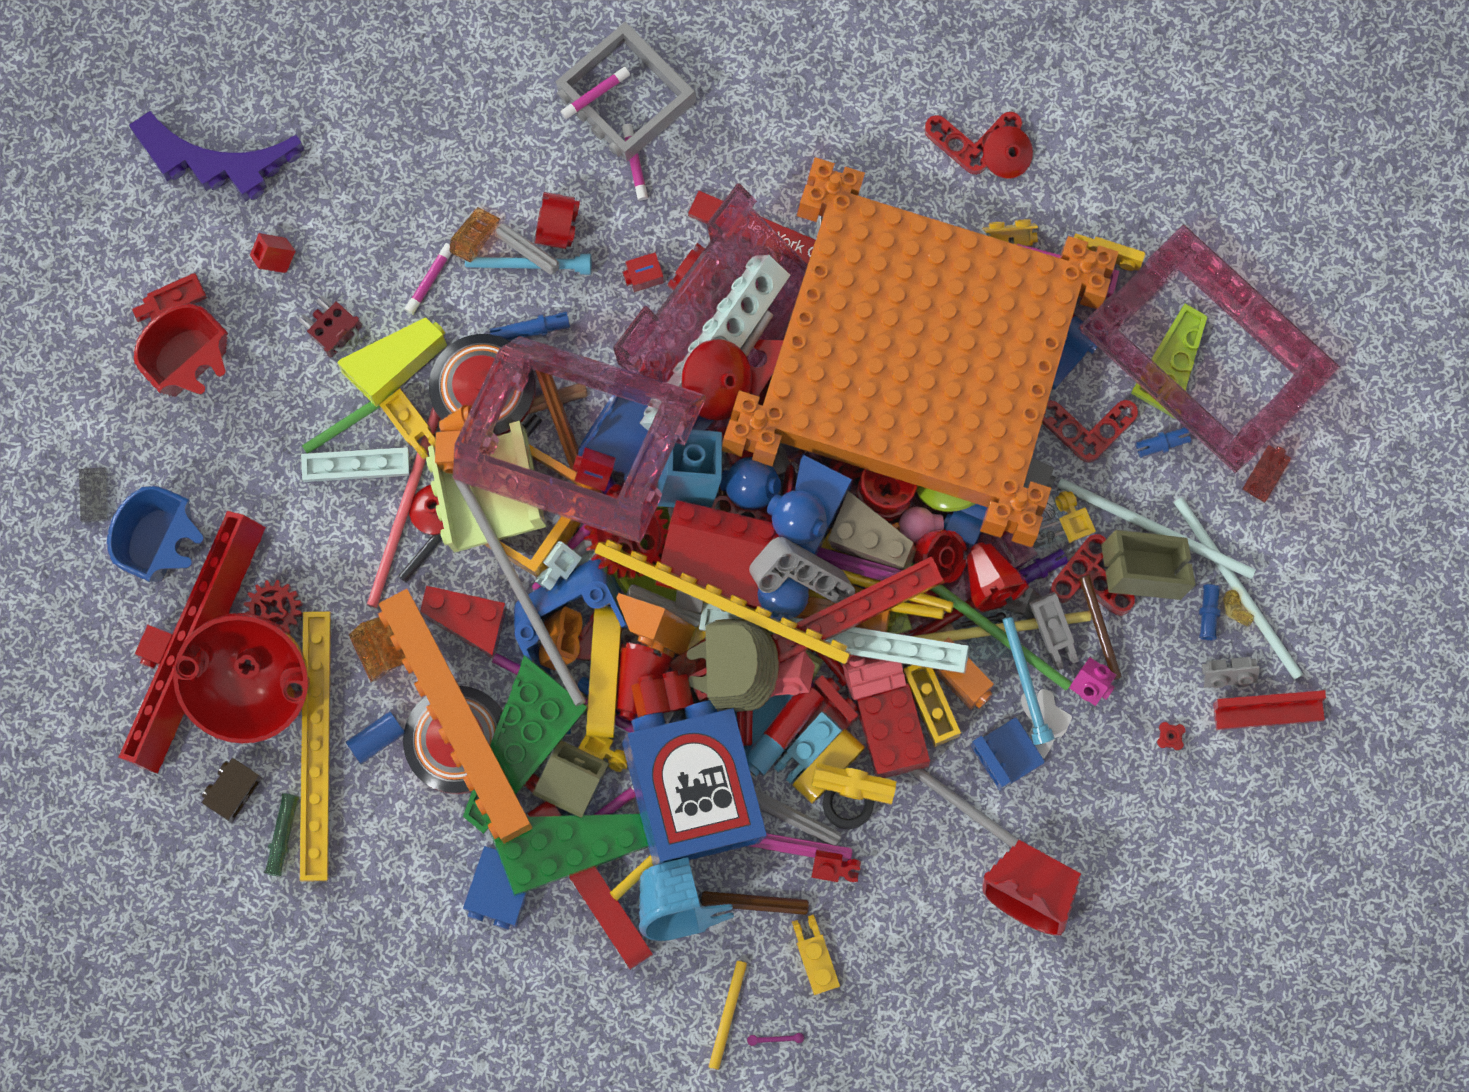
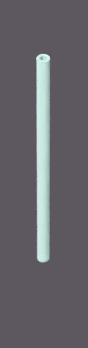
M1061 478L1057 488L1063 491H1072L1076 497L1154 534L1188 538ZM1188 538L1190 551L1252 579L1256 569Z
M1181 497L1174 502L1175 506L1201 544L1220 552L1184 498ZM1214 562L1293 679L1295 680L1302 676V671L1233 570Z

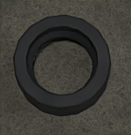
M825 791L822 805L824 814L830 823L838 828L850 830L859 828L868 821L873 812V800L864 799V809L861 814L855 818L846 819L837 815L833 809L832 801L836 792Z

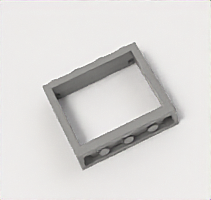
M624 22L555 82L558 89L556 94L562 99L564 104H571L581 97L572 86L624 42L677 95L671 103L626 142L589 104L575 113L582 122L587 121L592 126L591 130L598 139L602 140L604 138L609 143L608 147L613 154H616L618 157L621 155L628 162L696 103L697 100L695 91Z

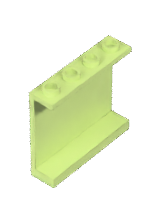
M520 421L509 423L510 433L469 444L468 470H460L498 540L547 527L527 431ZM433 445L429 446L430 456L426 457L429 471L433 472L434 475L431 487L435 497L438 496L439 505H436V512L439 520L443 521L444 529L441 530V537L444 545H448L455 553L487 544L485 536L452 477L454 474L445 473L435 463V447Z

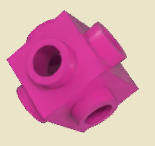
M1089 657L1069 689L1080 695L1083 700L1096 706L1101 698L1107 700L1114 690L1115 686L1111 683L1116 674L1111 672L1107 666L1099 664Z

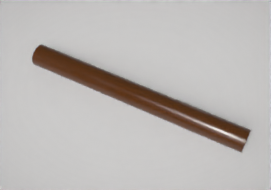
M1090 575L1082 576L1079 578L1107 667L1116 674L1114 680L1119 679L1122 675Z

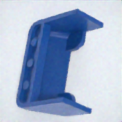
M599 559L589 560L572 571L567 580L559 577L551 590L540 587L528 594L541 619L583 597L587 605L592 608L600 609L610 604L621 627L628 628L617 601L618 593H623L613 574H607L608 566L602 569L598 568L601 562ZM518 600L514 606L515 638L523 655H526L541 669L551 675L550 669L540 664V648L537 644L540 639Z

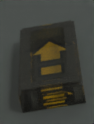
M107 468L79 469L80 521H109Z

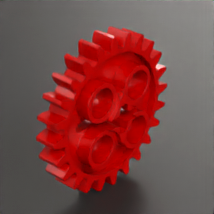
M626 491L619 492V497L616 493L610 494L609 499L605 497L600 500L602 506L595 505L592 507L596 514L587 516L592 524L584 526V529L590 531L591 535L584 537V540L591 541L592 545L588 546L586 550L595 551L599 542L606 543L608 539L622 545L624 552L631 554L632 550L647 556V562L656 565L657 561L661 562L658 555L662 556L664 549L662 546L665 545L666 541L664 535L668 533V529H663L662 525L666 524L668 520H660L659 516L663 512L662 509L653 510L655 501L646 504L647 495L640 496L637 499L636 491L631 492L629 496ZM631 512L637 514V524L632 522L630 517ZM608 520L614 524L615 529L613 533L607 529ZM629 532L630 537L625 538L624 533ZM641 537L647 541L646 550L640 545ZM595 553L591 558L592 561L601 560L599 569L608 566V575H612L617 571L619 579L623 578L626 574L628 579L635 578L636 574L638 577L644 576V574Z

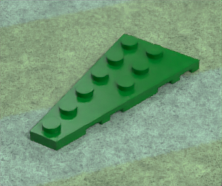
M526 655L523 657L518 675L515 678L510 696L490 744L515 795L518 794L588 708L584 703L575 706L567 689ZM474 789L463 817L485 834L488 830L485 820L489 816L487 813L482 816L475 803L479 797Z
M640 814L583 815L582 818L578 816L527 817L533 829L505 844L501 841L500 837L494 839L490 832L514 896L648 848ZM486 818L487 825L492 823L490 818Z

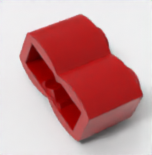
M672 671L662 674V679H655L654 675L638 678L639 683L631 685L638 718L653 713L684 710V708L693 705L687 674L679 675L678 671Z

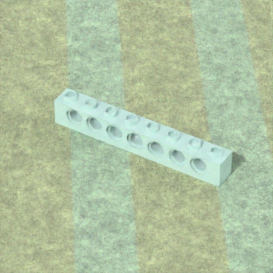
M757 255L747 262V269L741 277L734 281L729 295L718 304L717 312L713 318L704 324L702 334L691 343L684 360L675 366L674 374L670 380L659 389L657 399L644 411L645 416L640 424L661 443H665L668 428L685 429L696 414L687 404L682 390V372L690 353L701 343L712 339L727 340L741 348L790 277V274L770 255ZM742 300H743V302H744V309H743V310H742V307H741V302H742ZM727 322L730 324L729 331L727 330ZM670 405L672 408L671 415H669L668 408Z

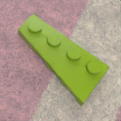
M1184 303L1131 394L1177 420L1208 316Z

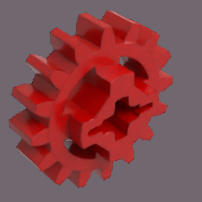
M268 580L265 581L264 588H261L258 584L255 585L257 592L255 594L248 592L247 594L251 598V602H244V606L249 609L245 613L256 615V606H259L262 612L261 617L273 622L282 621L283 623L280 626L291 634L289 627L291 625L298 627L299 624L295 618L302 617L303 615L301 611L297 610V608L303 605L301 600H295L298 597V593L296 591L289 593L291 586L287 583L282 588L279 580H276L274 586H271ZM275 593L273 596L264 597L266 594ZM287 599H289L291 605L290 613L285 610ZM264 604L272 607L277 606L281 614L278 612L270 613Z

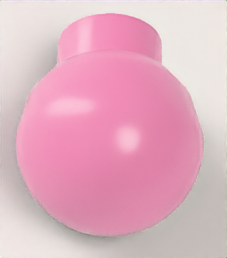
M918 506L907 509L899 520L900 532L915 544L927 532L938 529L944 530V520L941 514H932L928 509Z

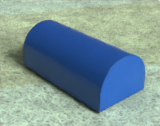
M389 711L348 739L346 744L359 763L363 764L402 737L404 730Z

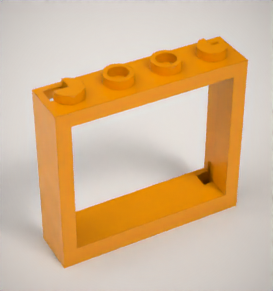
M529 444L533 459L581 487L531 560L500 542L512 563L538 577L543 571L548 569V566L543 562L557 542L560 541L567 545L602 492L599 489L575 482V471Z

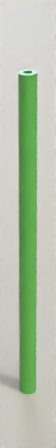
M940 584L930 589L942 599L954 602L955 609L1011 650L1006 632ZM1021 644L1026 662L1065 691L1072 684L1070 680Z

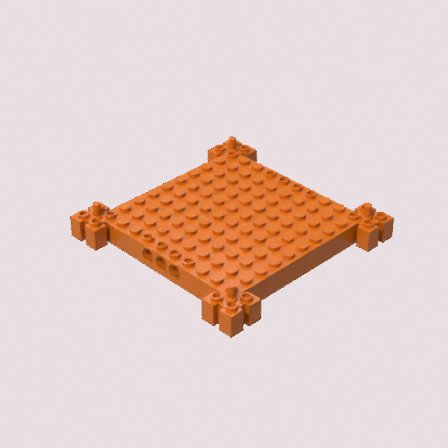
M814 157L797 216L817 222L818 217L822 216L820 229L763 406L758 404L760 399L758 396L742 391L738 392L731 420H729L723 439L722 451L742 457L743 450L754 453L752 460L773 467L779 444H787L988 507L980 529L981 532L1000 538L1004 531L1013 533L1011 541L1032 547L1038 537L1043 519L1041 516L1046 508L1051 488L1031 481L1028 488L1023 486L1076 302L1079 296L1081 297L1079 304L1100 310L1107 295L1111 280L1109 278L1114 270L1119 251L1098 245L1096 252L1086 249L1087 241L1068 236L1062 248L1060 258L858 196L865 172L845 167L843 173L833 170L835 163Z

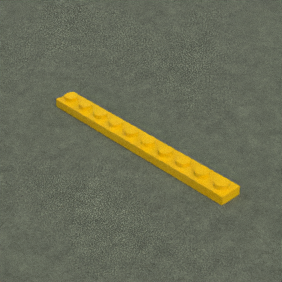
M607 539L606 543L599 542L594 553L841 663L846 664L851 655V652L846 650L847 645L833 639L831 643L821 639L822 634L807 628L806 632L797 629V623L790 619L782 617L781 621L771 617L772 612L765 608L757 606L756 610L746 606V600L738 596L732 595L731 599L721 595L722 590L710 584H707L706 588L696 584L697 578L686 573H682L680 577L671 573L672 567L658 561L656 565H653L646 561L647 556L632 550L631 554L621 550L622 545Z
M303 612V655L307 664L310 688L302 707L300 881L314 882L328 881L331 612Z

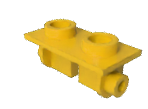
M1030 219L1015 220V225L1005 226V222H991L989 227L983 228V231L989 233L990 237L1009 242V238L1013 237L1015 245L1033 246V243H1038L1037 232L1032 233V229L1038 228V225L1031 223Z

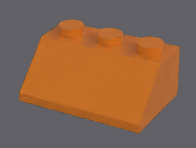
M618 593L617 601L630 632L639 636L637 641L657 650L660 654L663 652L674 658L675 654L685 656L696 628L695 626L665 608Z

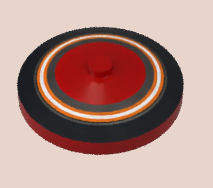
M492 334L469 335L450 344L435 361L429 378L431 403L440 420L463 405H473L478 410L481 419L480 424L476 426L475 430L464 432L471 439L484 440L509 433L511 431L509 423L522 422L528 415L536 392L535 375L523 351L511 341Z
M459 686L490 745L503 712L502 708L486 693L472 687ZM425 696L411 711L405 724L403 748L406 760L414 774L429 787L448 794L471 793L463 779L467 774L463 766L459 768L456 766L450 754L454 752V749L450 742L448 744L444 743L438 731L443 727L438 719L433 721L426 708V706L430 705V702Z

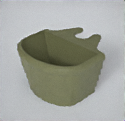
M745 619L713 621V623L705 626L706 641L687 651L688 659L704 658L706 659L707 675L704 677L690 676L688 678L689 685L706 693L707 698H709L718 712L732 708L735 712L752 711L761 708L771 697L778 680L779 660L774 639L767 629Z

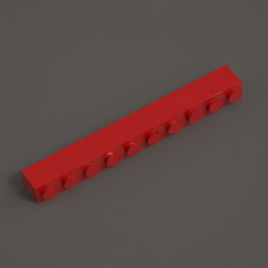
M231 511L226 512L118 758L141 769L158 774L182 717L185 714L178 702L174 689L173 670L177 654L187 638L201 625L218 616L229 614L257 546L262 539L265 526L243 514ZM183 661L187 668H195L192 661Z

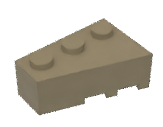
M847 492L828 538L832 549L901 569L902 571L909 568L916 553L914 543L852 493Z

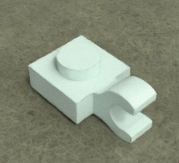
M558 541L543 562L548 566V569L543 571L535 582L543 588L551 590L559 577L567 580L582 557L563 542Z

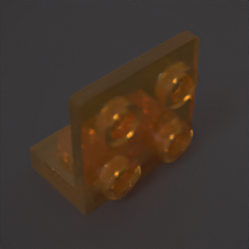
M379 617L360 623L349 634L370 682L377 681L390 670L403 666L402 659L406 658L403 650L397 651L390 639V636L394 635L391 627L385 628Z

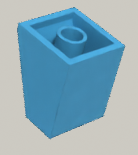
M680 428L667 429L658 479V506L675 507L676 500L708 508L713 506L721 483L722 432Z

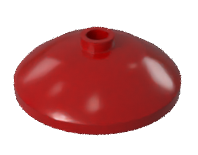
M722 339L705 341L690 353L684 364L682 372L683 394L689 407L702 418L724 420L731 417L738 392L750 393L752 373L749 361L744 352L730 341Z

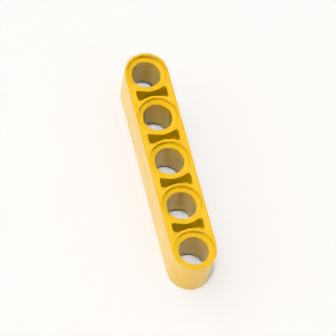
M605 606L600 609L595 608L586 736L614 738L621 625L611 606Z

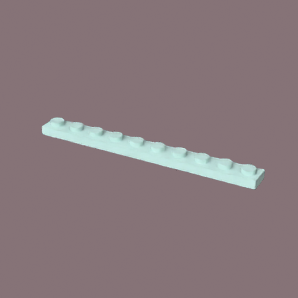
M703 603L699 630L705 631V626L713 623L715 620L738 619L740 617L727 611L723 612L720 608L711 604ZM792 618V619H790V620H792V621H794V622L797 623V622H799V621H801V620H803V619H801V618ZM856 627L826 640L831 643L834 639L847 645L846 650L855 656L964 674L970 648L967 645Z

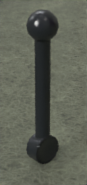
M999 612L996 616L986 618L991 622H1003L1002 620L1006 618V614ZM955 620L951 623L955 630L977 625L972 620L961 623Z

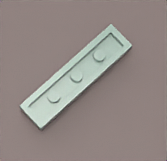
M408 447L301 454L303 482L410 476Z

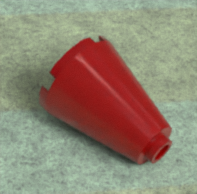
M623 643L621 644L615 708L616 711L620 712L619 717L630 721L636 717L638 718L631 685L639 683L638 678L654 675L655 679H662V674L667 673L672 665V657L663 652L661 657L654 653L653 648L634 643H626V646Z

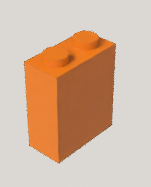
M949 637L944 641L954 643ZM969 657L965 674L933 668L934 673L970 710L975 706L980 709L990 700L993 694L991 689L994 684Z

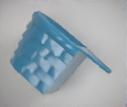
M688 857L649 867L640 875L639 930L649 940L669 941L702 933L707 928L734 917V913L712 916L718 912L731 910L733 908L731 904L701 906L699 904Z

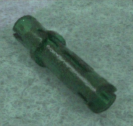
M282 794L272 843H269L267 848L270 851L264 874L281 877L285 855L289 853L290 849L287 846L299 800L298 796Z

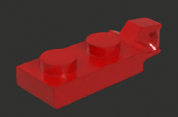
M192 273L148 293L147 297L142 299L144 304L133 308L132 312L137 322L150 317L152 320L166 311V309L182 304H195L206 299L207 296L196 273Z

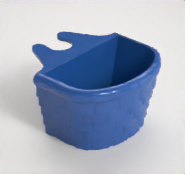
M626 378L621 382L589 429L578 450L579 456L583 455L586 447L615 457L613 469L618 473L621 471L625 475L634 467L654 437L640 424L645 416L644 411L653 402L647 398L646 394L641 392L639 387L634 385L632 379Z
M155 485L141 487L131 493L118 507L108 529L109 534L107 535L106 543L112 563L123 571L148 582L162 581L168 569L189 568L192 565L191 559L177 554L182 539L189 538L196 544H200L204 540L203 535L191 522L190 500Z

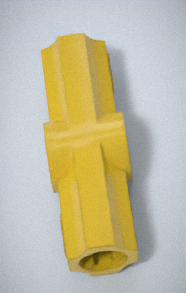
M817 763L811 786L838 792L839 795L852 799L863 800L864 798L891 805L897 781L871 776L868 772L858 769H841Z

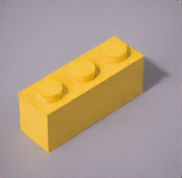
M916 665L904 668L903 673L906 684L910 686L913 700L934 748L960 737V729L933 668Z

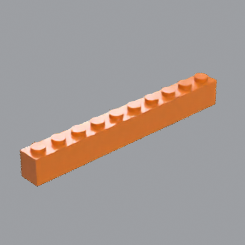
M406 588L378 603L382 612L378 613V616L385 628L391 627L394 635L390 636V639L396 650H403L406 658L402 659V662L409 674L414 672L418 681L414 685L421 697L426 695L430 702V705L426 706L433 721L438 719L443 727L438 731L445 744L451 743L454 752L450 754L458 768L463 766L467 774L463 779L469 791L471 792L475 789L479 797L475 803L482 816L486 813L488 814L492 823L487 826L494 839L500 837L501 841L505 844L533 829L408 589Z

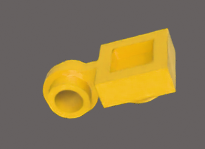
M1062 491L1055 497L1057 508L1061 512L1065 511L1068 513L1059 518L1069 543L1096 532L1086 507L1076 511L1077 500L1072 491Z
M585 735L578 749L599 759H608V766L616 772H622L623 769L628 767L624 751L620 749L610 750L613 740L608 737Z

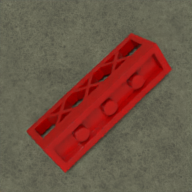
M1321 690L1217 699L1213 703L1216 730L1323 722L1325 720L1323 701L1326 699V692Z

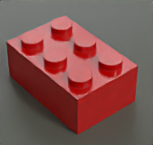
M909 684L856 699L857 711L876 777L888 778L929 767L930 759Z

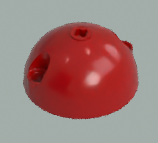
M232 613L218 616L205 622L183 643L177 654L173 670L175 693L180 706L188 718L205 733L232 743H256L281 733L298 716L310 688L307 664L297 642L280 625L255 614ZM245 660H250L252 666L246 665L247 661ZM183 661H192L195 668H187ZM297 683L301 685L303 690L295 691L290 684Z

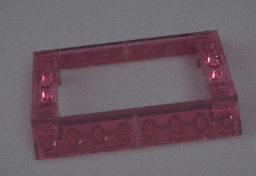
M1184 224L1149 257L1145 266L1117 293L1114 292L1078 328L1235 474L1282 429L1340 367ZM1178 270L1294 375L1281 391L1253 419L1251 418L1233 440L1234 435L1119 330Z
M519 336L499 349L454 445L453 479L641 543L662 496V493L656 487L657 482L675 443L685 445L706 396ZM531 367L553 376L658 409L618 498L490 456L494 454L500 441L493 433L494 427L512 389L523 392L529 379L527 375Z

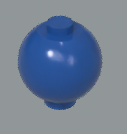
M753 456L736 461L729 470H724L721 474V490L727 492L728 497L735 505L745 510H759L768 506L771 499L779 493L781 488V481L775 468L752 460Z
M795 490L783 496L777 494L768 505L767 512L772 515V524L779 537L787 538L797 545H804L821 537L827 529L825 507L820 499L810 492Z
M790 577L771 593L762 592L758 587V600L761 607L771 611V617L781 621L782 617L787 619L797 617L808 603L809 588Z

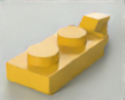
M1077 233L1074 238L1087 241L1086 249L1096 252L1098 245L1119 251L1115 264H1118L1124 270L1139 271L1145 257L1143 251L1096 236L1095 239Z

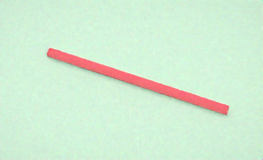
M432 407L427 424L431 428L430 431L435 435L440 418ZM424 435L422 437L420 445L425 448L428 454V447L431 446V444L429 443L428 438ZM418 453L367 602L368 606L374 608L378 606L426 462V458L423 459Z

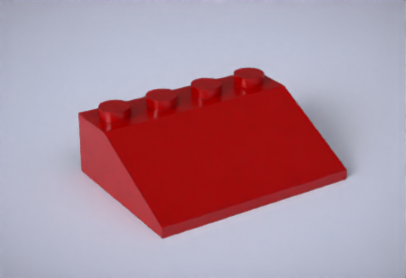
M676 500L661 563L672 567L671 573L680 577L682 573H686L697 578L696 584L705 588L707 584L713 585L722 590L721 595L730 599L732 595L738 596L747 601L746 606L756 609L757 606L761 607L758 600V586L752 578L749 568L763 549L773 539L779 537V535L776 533L772 522ZM656 580L657 586L677 590L671 586H668Z

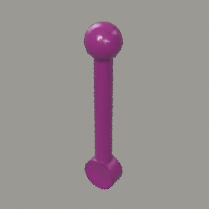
M796 1033L793 1036L756 1037L755 1035H750L747 1038V1043L750 1046L766 1042L795 1041L796 1043H802L805 1037L802 1033Z

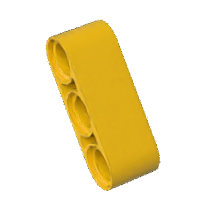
M844 729L798 777L792 786L813 804L826 791L811 786L816 764L845 769L861 754L865 746L848 730Z

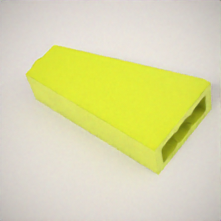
M425 317L340 359L337 364L342 374L377 407L447 346L444 338L446 333L437 322L432 324Z

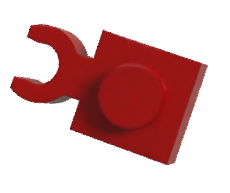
M816 850L811 878L838 882L839 876L849 882H858L859 873L852 872L851 870H860L861 861L857 859L842 861L843 854Z

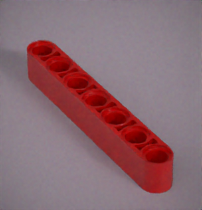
M547 801L527 813L529 817L561 816L555 805ZM596 867L569 876L630 970L653 955L618 900L616 901L611 896L610 888Z

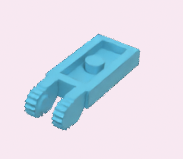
M824 711L821 712L786 751L787 754L782 757L774 769L780 772L794 758L800 765L791 771L786 779L791 784L814 762L843 729Z

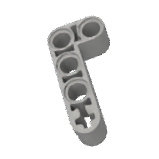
M784 537L773 539L751 563L749 568L750 574L757 586L765 593L775 591L790 577L835 603L855 594L853 585L841 569Z

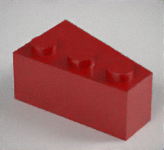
M426 585L420 609L422 617L493 659L497 652L507 611L506 604Z

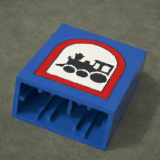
M704 701L684 708L686 720L666 724L663 713H653L631 721L634 732L627 733L622 745L653 866L686 857L690 861L759 844L767 836L733 708L718 712L711 701Z

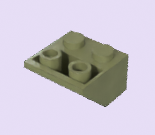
M561 740L550 756L533 795L582 818L601 786L609 763Z

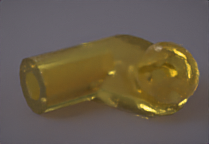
M1228 590L1223 597L1226 615L1249 627L1254 620V615L1243 610L1241 598L1236 590Z

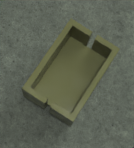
M1115 530L1101 545L1104 565L1109 567L1105 571L1109 593L1181 600L1195 586L1192 564L1188 563L1191 560L1188 538Z

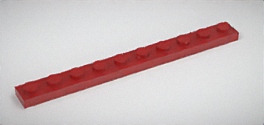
M931 556L797 622L796 628L806 632L807 628L822 634L821 639L826 641L945 581L934 558ZM779 634L771 635L776 644L779 663L810 649ZM707 667L690 676H706ZM694 688L699 701L708 699L706 693Z

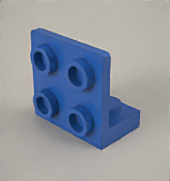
M1013 718L984 737H978L970 745L999 791L1044 764V759L1017 718Z

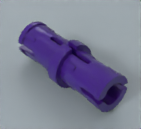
M1060 548L1042 559L1037 558L1033 560V564L1019 570V572L1023 576H1027L1025 579L1029 584L1040 577L1046 578L1049 572L1066 565L1068 559L1065 556L1057 561L1055 560L1065 554Z

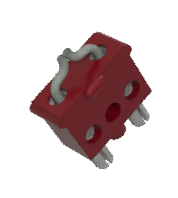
M323 295L320 296V299H317V303L326 312L323 313L319 309L315 310L312 315L317 319L315 323L305 314L301 315L302 318L299 317V322L308 329L307 333L325 350L329 358L333 357L337 352H344L347 349L354 350L357 347L356 339L359 335L358 331L362 328V323L357 316H352L337 301L332 304ZM352 338V345H345Z

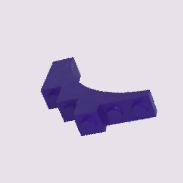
M151 111L129 124L131 131L167 182L171 179L176 180L185 174L186 169L190 168L206 192L210 189H218L225 183V179L229 178L245 202L249 199L255 200L264 193V189L267 188L263 179L265 176L272 177L279 172L280 166L286 162L292 163L301 157V152L304 151L302 142L297 135L274 146L257 151L228 153L205 149L179 138L168 130Z

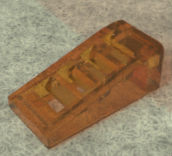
M477 207L451 238L449 251L471 263L500 222V218ZM477 219L486 223L487 226L477 222Z

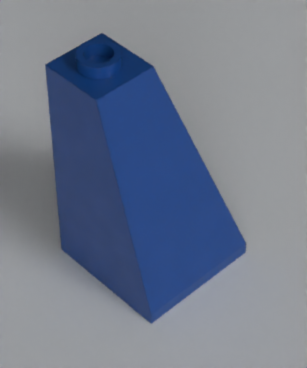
M805 455L801 458L795 490L810 492L820 499L826 510L827 529L821 537L808 544L799 546L817 555L840 512L847 492L851 491L852 479Z

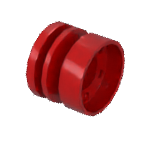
M864 469L856 489V497L888 523L899 520L901 515L909 508L917 485ZM884 491L888 493L885 496L881 495L884 493Z

